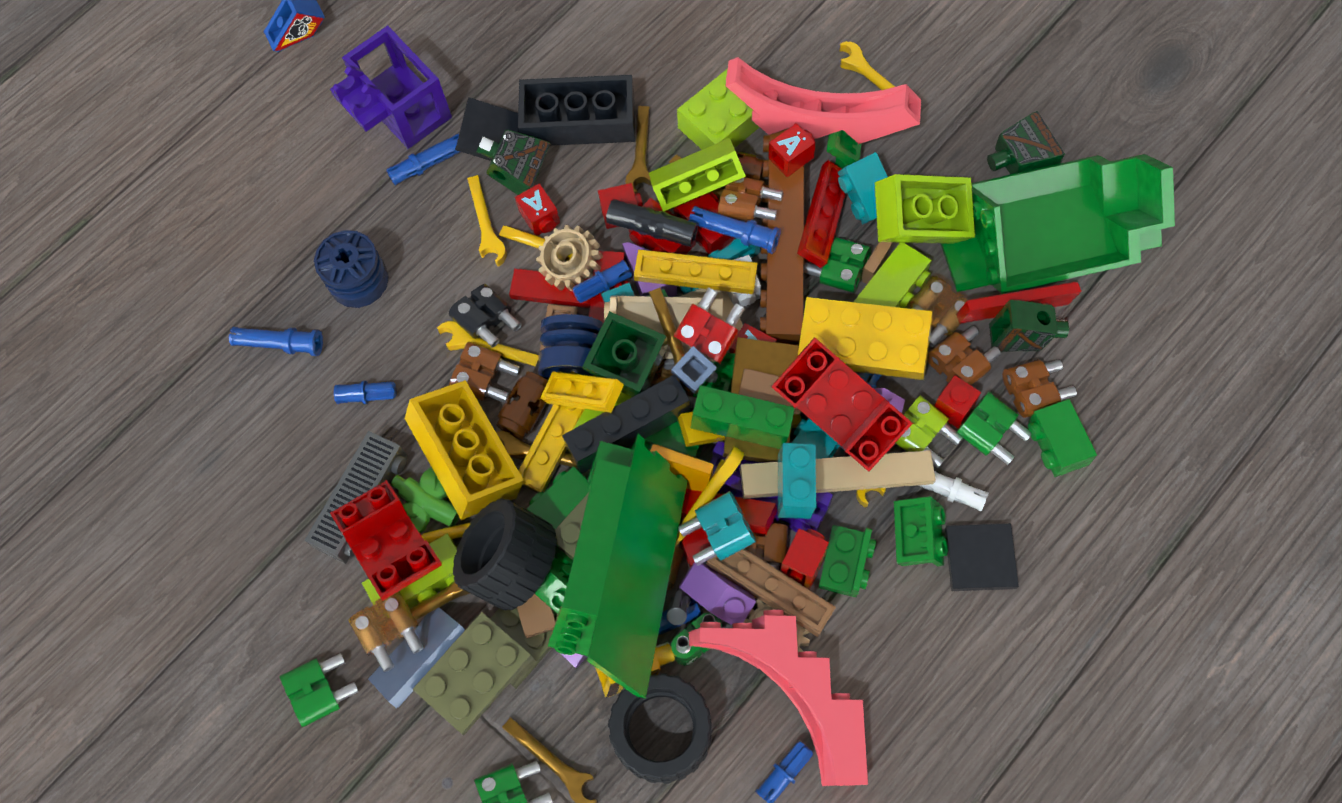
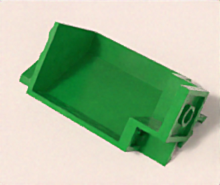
M1146 154L1115 161H1109L1096 155L971 183L975 238L954 244H940L957 292L992 285L1001 294L1141 263V251L1162 246L1161 229L1175 226L1173 167Z
M638 434L632 449L603 441L599 442L587 480L590 491L560 612L549 638L548 647L555 648L558 653L564 655H574L576 653L588 656L587 661L633 695L646 699L688 481L681 474L674 475L670 471L671 464L657 451L650 452L644 446L645 439Z

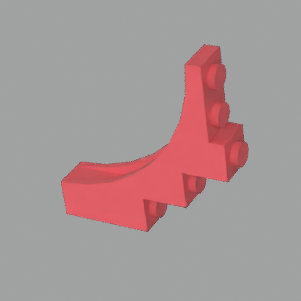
M739 57L728 61L725 86L753 109L752 121L768 135L790 128L797 123L803 130L809 131L814 139L844 130L853 140L861 144L920 125L921 99L907 84L866 93L819 92L794 87L772 79L753 69Z
M783 610L763 611V616L753 619L752 623H734L732 628H721L720 622L700 623V628L689 632V646L716 649L737 656L760 669L781 687L798 709L810 732L819 761L822 786L868 785L863 700H850L849 693L831 694L829 658H817V652L814 651L798 652L796 616H784Z

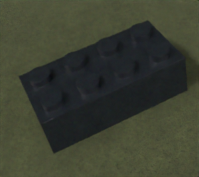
M632 75L519 79V133L550 143L549 146L635 142V100Z

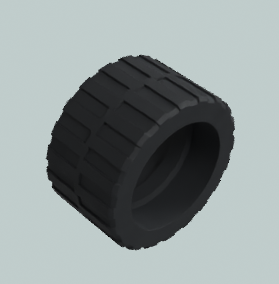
M502 498L489 503L488 506L483 508L473 518L462 535L463 537L458 544L453 561L454 581L459 588L502 610H513L518 606H522L541 587L551 569L557 547L556 532L553 525L509 499Z
M659 673L657 675L650 674L646 699L637 697L626 689L619 693L616 702L613 703L610 710L611 716L608 720L609 738L615 754L627 770L629 769L640 779L643 778L651 783L661 782L663 784L676 780L680 781L690 773H694L708 755L707 751L712 741V722L709 707L707 708L704 697L701 693H698L695 686L676 675L670 676L667 673ZM657 697H668L680 702L688 710L693 722V735L688 747L678 757L668 761H653L645 758L634 748L630 739L629 727L634 712L644 702Z

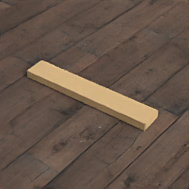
M931 450L885 454L870 472L851 456L816 459V493L934 484L936 481ZM778 462L741 464L740 474L743 499L778 496Z

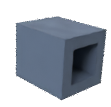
M692 346L671 369V373L695 394L699 390V386H702L713 375L717 367Z

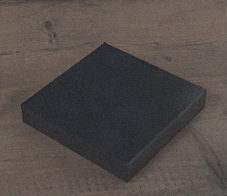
M468 97L455 150L491 161L492 159L476 152L482 137L484 136L499 143L505 130L519 133L518 113Z
M1011 523L946 526L945 535L948 547L947 555L951 591L1017 589L1019 587Z

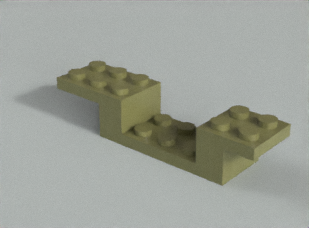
M589 493L555 529L557 547L572 560ZM499 608L490 619L481 612L412 690L457 731L465 735L509 683L517 689L552 649V647H548L552 630L526 638L517 608L513 610H502ZM554 611V615L557 620L558 614Z

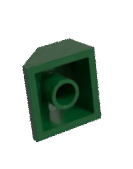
M609 311L582 368L595 377L618 379L624 384L621 392L634 397L649 388L667 351V336Z

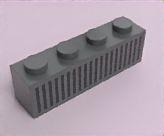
M370 431L367 432L305 538V541L310 546L345 564L350 557L354 556L353 551L330 513L386 480L391 486L394 477L402 473L407 463L406 457L408 455L401 445Z

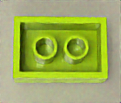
M727 69L677 109L678 129L701 150L728 138L731 139L735 148L760 128L752 121L753 109L725 86Z
M894 174L875 182L878 242L954 244L975 238L971 178Z

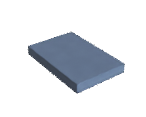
M441 608L428 613L414 628L424 647L420 652L413 654L406 639H404L389 655L394 667L384 672L380 665L368 678L396 709L414 691L412 689L465 631L459 623Z

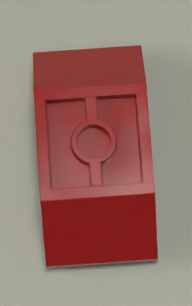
M815 337L771 385L792 406L798 408L841 445L844 451L868 472L913 424Z
M387 480L330 513L382 601L442 566L441 561L427 540L424 541L412 523L400 499Z

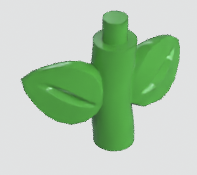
M432 467L422 474L420 482L411 477L404 479L399 475H396L392 480L391 486L398 489V495L407 501L403 504V507L419 533L426 529L430 518L449 527L455 526L460 518L452 503L443 499L447 497V494Z

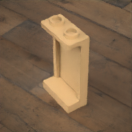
M612 295L610 296V302H605L604 320L610 311L665 335L651 296ZM664 297L676 330L691 304L697 306L703 297ZM715 298L708 312L723 320V298ZM681 341L683 349L687 353L692 347ZM669 344L663 359H673ZM704 355L709 361H714L713 359Z

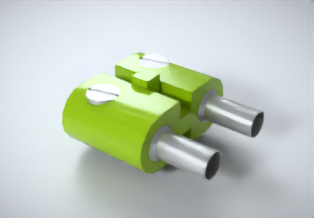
M920 395L904 414L913 424L899 438L896 444L906 452L929 451L931 449L928 448V444L937 433H941L955 445L963 437L947 425L949 417ZM931 450L933 466L938 468L944 460Z

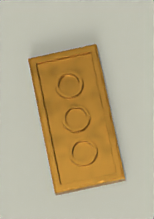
M738 337L731 393L739 394L744 368L780 376L798 356L799 346ZM725 437L723 457H727L732 447L735 446L744 452L742 460L764 463L778 462L780 449Z

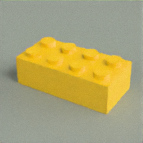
M806 297L798 355L815 337L854 372L924 380L932 326V311Z
M466 380L409 400L405 420L461 520L478 514L489 503L498 499L513 500L517 498L524 480Z

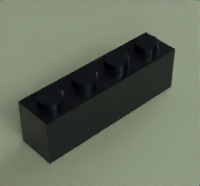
M672 375L615 406L612 413L604 412L565 433L562 437L582 474L591 469L600 441L629 448L634 445L638 434L646 439L677 422L680 414L691 412L690 399L676 376Z

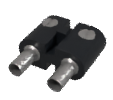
M482 284L471 291L469 298L464 296L458 300L449 310V316L472 338L477 339L481 337L491 347H495L499 343V339L489 331V326L493 325L495 327L503 321L513 331H517L521 327V323L510 314L511 306L486 284Z

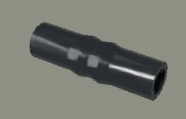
M612 199L606 215V222L636 231L641 235H650L655 239H665L689 247L693 246L699 228L698 222Z

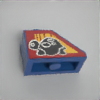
M282 0L265 28L264 33L272 50L279 52L313 37L325 16L317 0Z

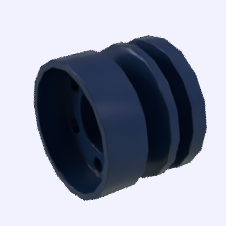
M344 230L333 233L324 239L317 248L314 258L316 272L338 303L346 307L360 308L372 304L382 296L387 288L389 278L387 268L368 236L358 231Z
M575 314L553 315L541 320V332L543 334L540 336V344L546 348L539 352L538 375L548 380L553 371L571 373L573 371L580 375L593 376L584 370L582 366L598 336L603 322L593 317Z

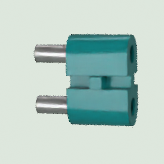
M730 491L696 509L697 517L678 527L683 537L701 527L708 535L707 538L711 546L693 555L697 566L715 556L722 561L756 542L748 522L743 517L744 514Z

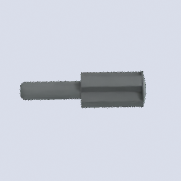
M678 587L675 597H671L667 612V619L673 625H681L686 621L690 604V597L680 587Z

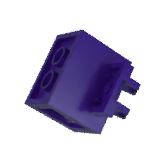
M388 25L342 57L346 66L344 72L348 77L338 84H334L330 91L365 132L382 121L404 146L409 149L452 118L439 78ZM381 44H384L392 66L370 80L360 69L357 61ZM403 54L428 79L425 83L407 66Z

